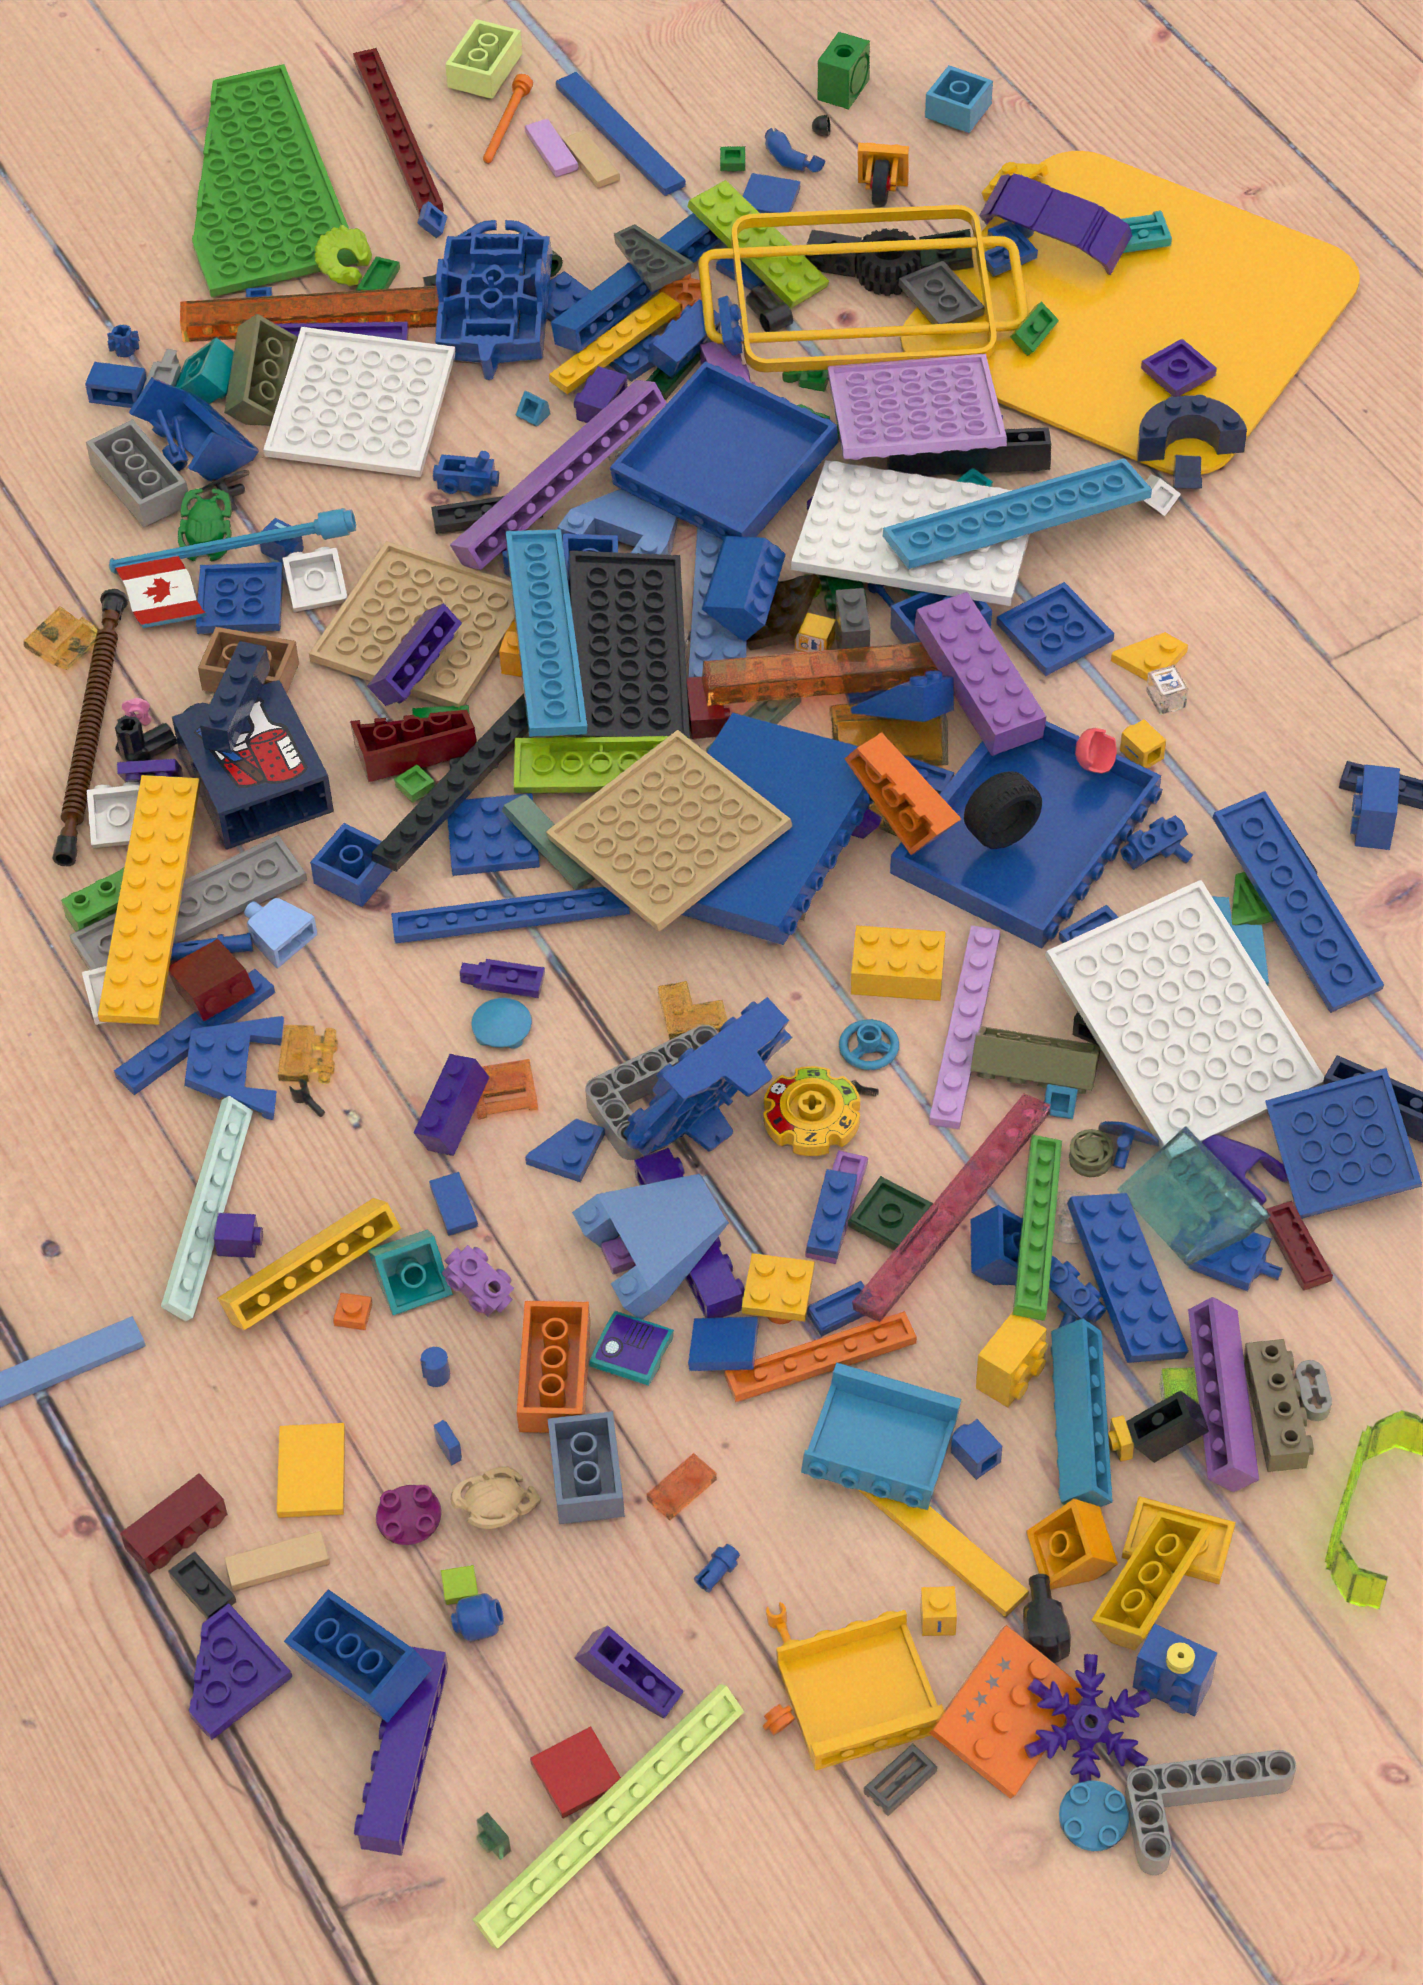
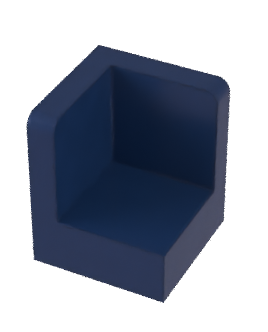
M1174 455L1173 488L1202 489L1200 456Z

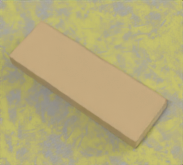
M585 130L562 138L578 162V165L597 188L620 180V173Z
M321 1531L224 1557L233 1591L330 1564Z

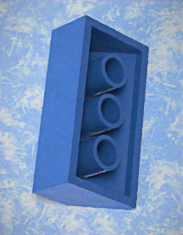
M726 536L723 539L702 610L743 642L746 641L766 623L786 554L766 538Z

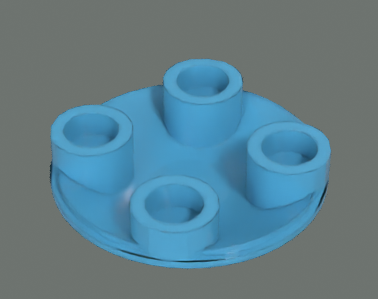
M496 998L485 1002L475 1011L471 1025L476 1041L480 1045L516 1049L523 1044V1039L528 1035L532 1019L529 1010L519 1001L510 998Z
M1085 1781L1075 1784L1065 1794L1059 1808V1821L1065 1836L1074 1845L1088 1851H1103L1116 1845L1126 1833L1129 1824V1811L1124 1795L1113 1786L1101 1781Z

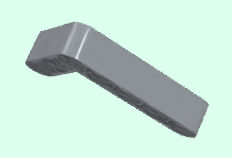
M701 1025L587 1082L585 1088L587 1109L598 1126L605 1129V1136L622 1158L635 1160L642 1156L639 1150L628 1147L627 1137L623 1134L630 1124L628 1118L633 1114L628 1105L653 1093L652 1089L659 1080L656 1077L659 1071L669 1063L675 1066L679 1063V1058L677 1057H680L686 1050L692 1048L695 1051L718 1034L714 1027Z
M1272 1750L1140 1766L1131 1770L1127 1777L1125 1800L1129 1811V1821L1140 1869L1149 1875H1159L1168 1868L1172 1843L1165 1807L1284 1793L1291 1788L1296 1771L1294 1757L1284 1750ZM1280 1768L1284 1770L1286 1774L1277 1775L1274 1772H1272L1271 1769ZM1245 1772L1252 1776V1778L1248 1780L1242 1779L1237 1773ZM1211 1776L1218 1782L1209 1784L1203 1780V1777ZM1173 1780L1179 1781L1184 1786L1174 1788L1168 1782ZM1144 1785L1149 1791L1140 1792L1134 1786ZM1143 1817H1150L1154 1819L1156 1823L1148 1825L1143 1823L1140 1819ZM1151 1849L1158 1850L1163 1856L1158 1858L1152 1857L1147 1851Z

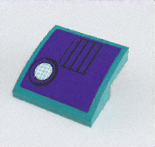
M614 1311L597 1342L589 1361V1367L649 1386L660 1368L661 1357L673 1340L674 1330Z

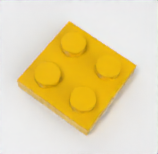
M752 1253L742 1302V1314L805 1322L815 1261Z

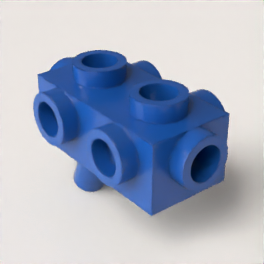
M481 451L477 458L441 454L439 464L434 465L433 481H437L438 489H442L448 494H454L457 491H467L473 496H481L484 493L491 494L492 487H498L499 471L495 470L494 459H489L490 454L487 451Z
M1176 815L1167 820L1164 817L1157 819L1149 825L1151 829L1143 833L1142 830L1135 832L1127 838L1129 843L1121 848L1122 858L1130 864L1133 870L1160 854L1165 858L1174 854L1184 863H1187L1193 856L1191 852L1180 845V842L1188 833L1185 830L1183 821Z
M1052 1256L1049 1289L1061 1300L1057 1307L1064 1314L1058 1328L1076 1321V1319L1083 1318L1089 1323L1091 1321L1093 1323L1098 1321L1107 1310L1099 1301L1102 1297L1101 1293L1090 1282L1084 1286L1077 1279L1080 1273L1069 1261L1062 1264L1056 1257Z

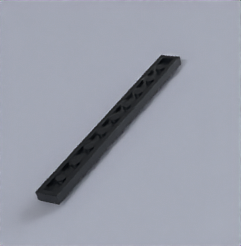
M524 693L372 851L373 862L397 872L515 747V738H523L529 732Z

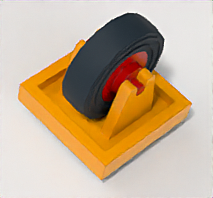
M858 143V183H866L865 189L872 190L873 205L886 206L888 191L896 192L897 186L908 187L909 146Z

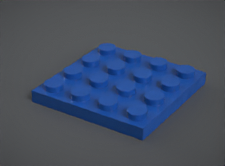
M1387 1068L1265 1100L1294 1203L1302 1219L1422 1187V1181Z

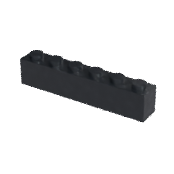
M1049 427L1005 429L1007 446H1000L995 449L975 448L968 451L950 450L942 453L925 452L915 455H890L887 457L888 470L895 472L919 474L922 476L965 474L972 468L981 474L1050 470L1052 446Z

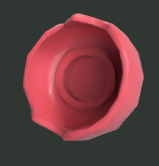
M1089 728L1081 734L1076 742L1075 756L1084 770L1103 774L1110 771L1115 763L1117 754L1116 740L1114 737L1105 734L1106 730Z

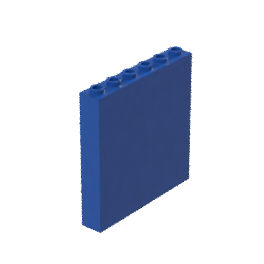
M705 361L610 466L613 485L722 540L726 536L757 537L837 445V424H834L830 419L822 418L812 413L807 408H801L789 402L784 397L776 396L763 387L749 383L744 378L735 376L720 366H714Z

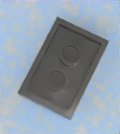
M944 261L899 278V287L932 324L965 323L984 315L985 306Z

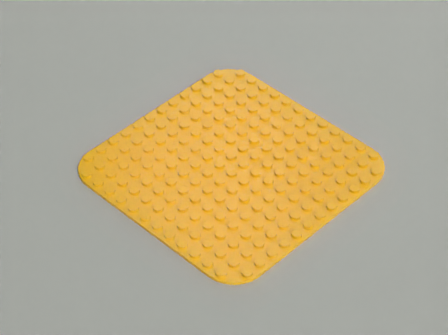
M1068 151L1053 155L1042 161L1040 164H1046L1049 173L1045 177L1036 175L1032 178L1033 180L1096 203L1120 219L1151 215L1153 211L1161 210L1171 234L1172 242L1171 246L1122 253L1111 275H1108L1101 263L1079 248L1034 231V234L1027 239L1038 250L1037 258L1021 265L1028 314L1042 301L1059 321L1036 350L1028 356L1010 338L1014 331L996 332L995 350L987 361L998 403L1137 461L1139 427L1143 417L1153 406L1169 397H1173L1141 369L1142 360L1183 338L1217 368L1216 376L1181 396L1201 394L1228 405L1243 419L1247 427V439L1355 296L1359 286L1360 274L1354 260L1346 252L1332 244L1099 153ZM997 216L994 217L981 231L982 237L988 236V229L1007 222V220ZM984 247V252L995 247ZM972 248L974 267L954 270L953 272L984 305L976 249ZM1011 269L996 276H993L987 270L994 321H1012L1017 319L1018 311ZM917 307L907 318L903 326L928 325L932 323ZM985 312L984 315L965 323L986 322ZM988 332L901 336L900 339L903 352L979 349L989 344ZM1184 438L1168 445L1165 450L1164 460L1141 461L1140 463L1173 475L1174 455L1200 456L1201 475L1220 469L1236 453L1217 455L1215 449L1207 442L1197 438Z

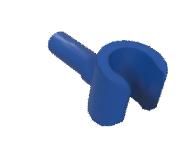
M868 583L869 592L878 593L890 608L891 605L895 604L883 588L885 585Z

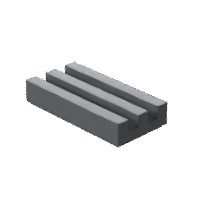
M911 1744L864 1787V1794L867 1797L873 1798V1802L878 1807L881 1806L883 1812L889 1816L937 1772V1766L914 1744ZM914 1756L917 1758L910 1767L902 1772L881 1793L877 1791ZM925 1766V1768L917 1776H915L906 1786H904L894 1797H892L889 1801L886 1800L898 1788H900L909 1778H911L921 1767Z

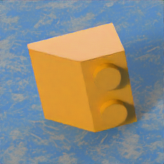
M1073 1499L1026 1531L1039 1574H1046L1050 1577V1590L1094 1581L1118 1565L1100 1506Z

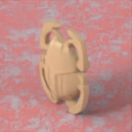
M508 1466L493 1468L486 1471L483 1476L479 1475L463 1480L453 1489L450 1497L454 1509L461 1508L467 1510L470 1513L467 1522L482 1529H494L508 1525L518 1517V1513L524 1515L532 1511L541 1502V1499L533 1486H529L528 1491L524 1490L515 1481L516 1479L523 1482V1476ZM467 1486H469V1488L467 1489V1491H466V1493H465V1496H464L465 1498L462 1499V1497H461L462 1491H463ZM526 1496L529 1502L523 1505L520 1502Z

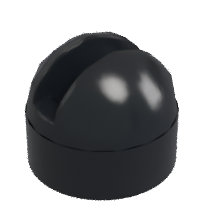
M829 115L818 116L812 122V129L817 135H830L831 124Z

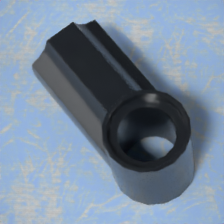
M757 286L751 289V292L746 296V304L757 314L765 332H775L793 323V315L789 306L784 302L779 304L765 288Z

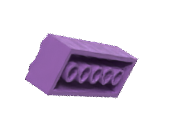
M968 592L917 609L914 632L937 669L942 672V675L954 677V696L990 754L993 756L1043 738L1047 716Z

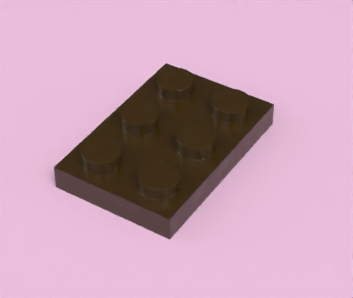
M816 574L798 576L794 579L777 582L765 625L746 640V645L750 650L786 643L796 639L821 582Z

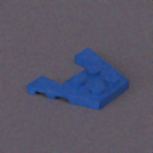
M277 1016L191 1029L184 1086L219 1100L222 1097L231 1096L246 1107L263 1113L262 1117L273 1120L277 1091L245 1087L249 1042L281 1045L284 1017Z

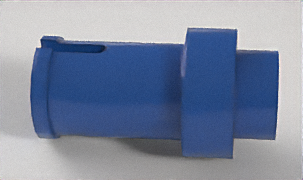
M726 1544L723 1548L718 1547L711 1554L712 1559L694 1577L696 1584L701 1589L705 1588V1591L708 1593L712 1591V1588L726 1572L731 1573L738 1565L736 1560L740 1557V1554L730 1544Z

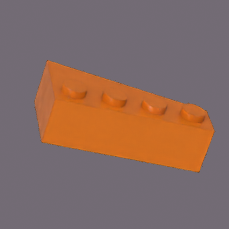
M882 732L857 747L844 758L910 855L937 839L961 820L960 816Z

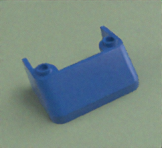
M151 377L129 411L131 415L154 426L152 430L162 438H166L159 421L157 410H162L174 439H176L173 417L176 416L180 424L184 448L194 456L188 468L211 482L213 479L218 480L253 461L259 452L257 447L205 400Z

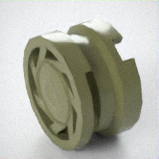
M1088 1129L1077 1133L1072 1138L1069 1162L1075 1172L1090 1178L1099 1177L1110 1169L1113 1159V1143L1108 1135L1099 1130Z

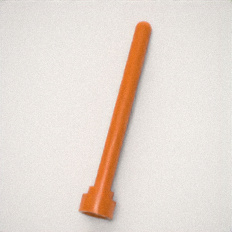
M517 74L512 82L513 94L483 156L485 163L492 162L521 98L528 95L533 87V80L526 74Z

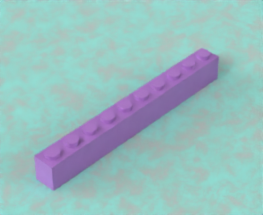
M635 380L453 541L450 546L460 563L473 569L481 570L506 548V531H525L661 410L667 403L656 383Z

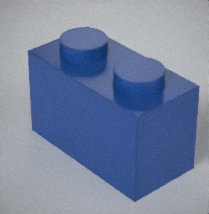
M94 362L85 383L89 403L132 408L147 380L145 368Z

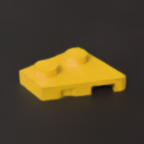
M1005 163L981 192L984 201L988 200L1002 175L1009 174L1011 176L1015 173L1030 179L1036 175L1045 177L1049 173L1047 165Z
M1164 632L1113 651L1111 661L1156 686L1157 683L1152 674L1173 668L1187 653L1188 644ZM1169 671L1156 674L1155 676L1167 674Z

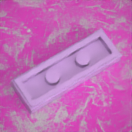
M548 119L525 126V133L555 177L578 170V162Z

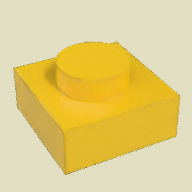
M1124 1415L1111 1418L1110 1431L1108 1432L1110 1450H1116L1120 1462L1133 1459L1134 1444Z

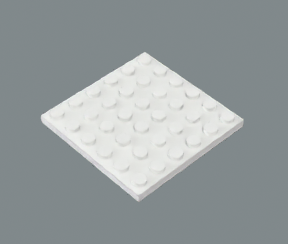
M301 327L263 449L265 457L421 477L456 355L455 347Z

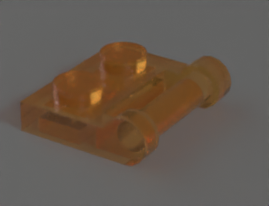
M529 1059L482 1066L489 1075V1079L476 1106L478 1119L487 1118V1115L527 1108H529V1111L538 1110ZM526 1092V1097L489 1103L484 1102V1098Z

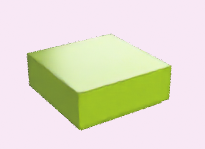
M474 1565L441 1570L446 1605L457 1604L463 1598L478 1595Z

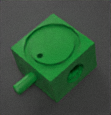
M838 32L818 60L817 100L849 110L870 80V41Z

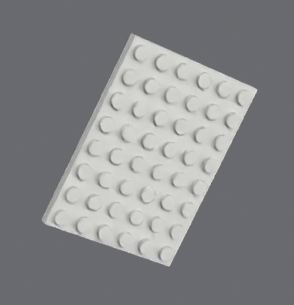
M825 460L791 561V570L952 597L968 592L972 600L1011 606L1030 534L908 569L883 538L884 527L1012 490Z
M1202 880L1046 951V959L1153 1136L1159 1140V1146L1168 1160L1198 1146L1203 1140L1212 1135L1225 1133L1268 1112L1265 1100L1323 1085L1324 1075Z

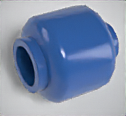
M482 1593L459 1600L456 1606V1613H452L451 1620L455 1632H461L467 1641L472 1642L496 1635L499 1631V1626L504 1623V1616L498 1599H493L489 1594Z

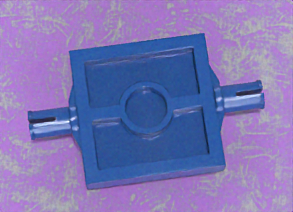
M1212 1216L1206 1230L1199 1236L1181 1229L1177 1238V1242L1194 1247V1253L1189 1261L1188 1269L1247 1292L1253 1280L1260 1273L1279 1280L1282 1267L1265 1262L1271 1238Z

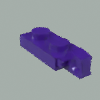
M491 959L479 962L478 965L462 962L460 969L461 983L473 985V987L481 990L539 998L545 976L544 967Z

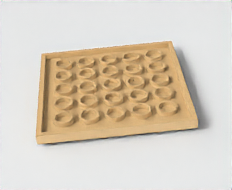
M386 541L310 651V661L371 681L426 610L444 603L462 624L454 633V638L441 650L438 659L427 668L425 676L411 689L410 695L442 706L460 708L461 705L466 703L497 655L506 630L515 619L511 581Z
M677 730L546 831V834L552 843L660 932L792 827V822L788 816Z

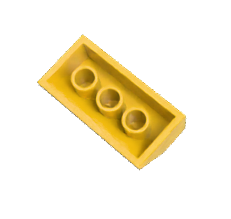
M1163 1511L1158 1512L1091 1619L1110 1643L1134 1651L1139 1647L1213 1529L1209 1524Z

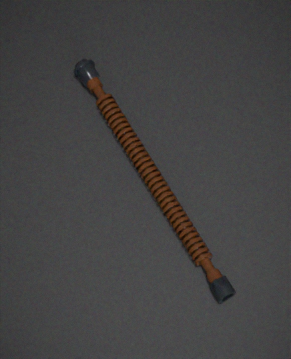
M118 589L105 590L100 598L103 611L101 622L103 629L98 630L96 633L61 812V820L65 823V826L57 837L52 857L53 861L60 866H72L76 862L78 836L76 826L83 823L87 790L90 789L118 641V634L114 631V628L118 626L122 612L128 604V597Z

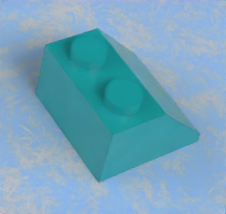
M216 337L185 360L175 387L197 395L208 404H211L218 398L223 399L228 392L234 351Z
M428 1229L368 1250L377 1280L392 1315L453 1295L451 1287L441 1274L445 1268L435 1236Z

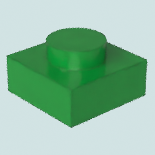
M745 146L720 147V171H745Z

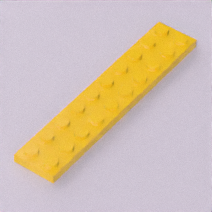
M141 775L99 1004V1022L160 1024L200 790L199 778Z

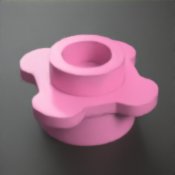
M133 698L122 703V709L125 711L126 716H136L143 725L150 724L151 716L148 714L149 702L141 698Z

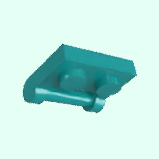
M1161 210L1153 211L1151 215L1121 219L1129 224L1132 237L1123 253L1171 246L1172 237Z

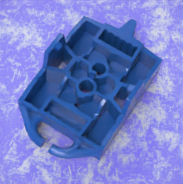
M488 220L474 225L458 236H447L444 259H438L436 288L439 304L435 343L455 347L456 355L454 360L481 363L486 380L494 378L499 363L543 359L553 254L550 236H541L526 224L514 220H505V230L516 231L519 234H482L486 231L497 230V220ZM525 250H526L525 271H524V276H523L524 260H525ZM519 311H520V323H519V333H518V321H519Z
M768 997L758 1004L753 1001L741 1012V1017L736 1019L733 1016L721 1026V1031L695 1051L692 1048L686 1050L679 1057V1063L675 1066H672L670 1063L666 1065L656 1075L659 1080L652 1089L656 1096L650 1101V1107L646 1110L639 1108L628 1118L630 1124L623 1133L627 1137L628 1147L639 1150L643 1156L667 1147L683 1134H687L707 1151H712L731 1137L733 1129L719 1107L724 1103L727 1106L731 1105L733 1102L731 1098L738 1090L745 1096L750 1097L772 1079V1074L766 1067V1063L772 1055L793 1038L785 1030L789 1019Z

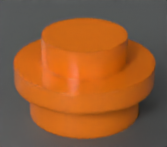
M778 1704L764 1715L767 1722L762 1727L765 1731L770 1730L773 1736L778 1734L795 1720L791 1714L793 1709L790 1705L783 1708Z

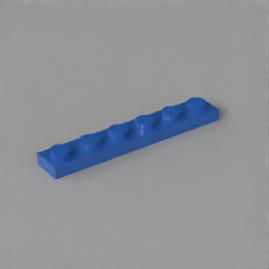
M256 969L252 970L248 975L256 991L255 993L205 1021L194 1012L115 1069V1077L132 1094L136 1095L188 1057L191 1029L236 1022L275 993L274 985Z

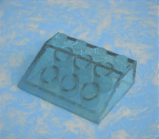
M1187 1126L1180 1130L1117 1189L1120 1193H1127L1133 1208L1187 1266L1247 1238L1271 1216Z

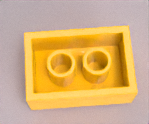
M856 925L851 969V995L941 1001L946 932Z

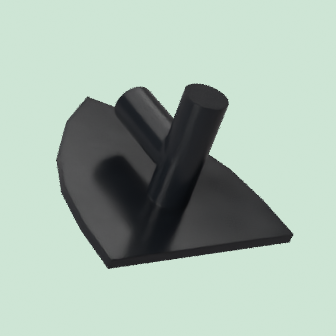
M243 470L225 475L201 488L204 490L202 493L213 488L229 493L233 512L237 510L233 497L243 494L245 487L241 483L230 487L227 484L249 475L250 472L249 470Z

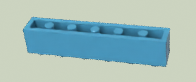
M1082 1318L1051 1331L1052 1380L1055 1391L1054 1410L1057 1427L1055 1436L1058 1445L1057 1467L1060 1481L1058 1493L1061 1503L1064 1505L1073 1499H1077L1102 1507L1113 1503L1102 1331Z

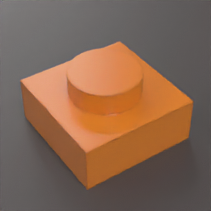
M340 1293L333 1318L334 1326L366 1330L373 1305L372 1297Z

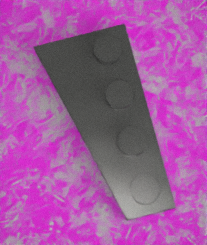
M636 224L614 233L616 245L651 292L674 281L681 280L686 275L694 272L692 261Z

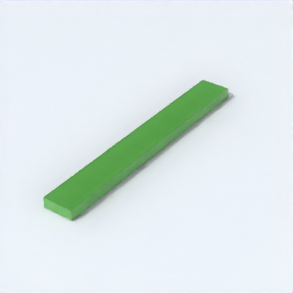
M1032 1135L1029 1144L1012 1315L1045 1321L1047 1314L1062 1140Z

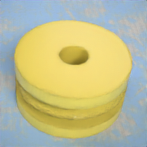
M1185 1643L1171 1645L1166 1656L1167 1667L1176 1674L1189 1672L1194 1665V1650Z

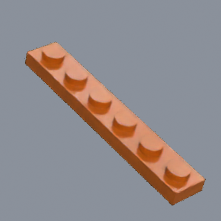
M905 1311L755 1359L754 1369L724 1370V1376L735 1402H739L833 1371L836 1362L849 1366L916 1344L917 1336Z

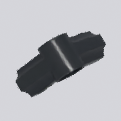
M125 715L117 719L118 723L115 726L118 742L115 750L124 762L152 760V757L177 744L176 737L167 723H162L143 733L141 722L136 716L129 717Z

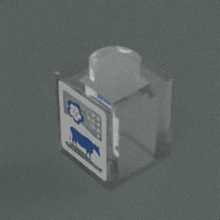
M1175 665L1148 672L1146 691L1160 715L1186 708L1188 688Z

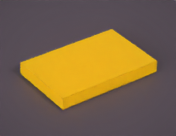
M327 1423L279 1426L278 1518L344 1515L345 1424Z
M1138 1496L1123 1548L1122 1558L1130 1559L1158 1512H1167L1209 1524L1213 1528L1184 1575L1220 1584L1236 1522Z

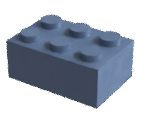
M613 1411L549 1418L548 1427L559 1524L625 1517Z

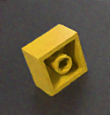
M1013 1311L978 1354L976 1389L1007 1408L1015 1398L1020 1400L1028 1388V1382L1033 1375L1038 1377L1046 1365L1044 1354L1048 1347V1343H1046L1047 1328L1030 1318L1012 1315Z

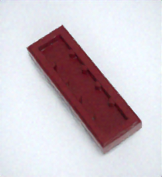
M1292 1200L1264 1209L1262 1217L1302 1290L1331 1282L1333 1274Z

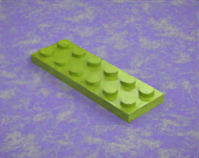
M726 180L690 199L687 205L728 248H732L731 235L734 222L743 215L760 214ZM775 227L748 228L742 230L737 235L739 248L792 245ZM803 255L740 258L790 308L827 288L829 280Z

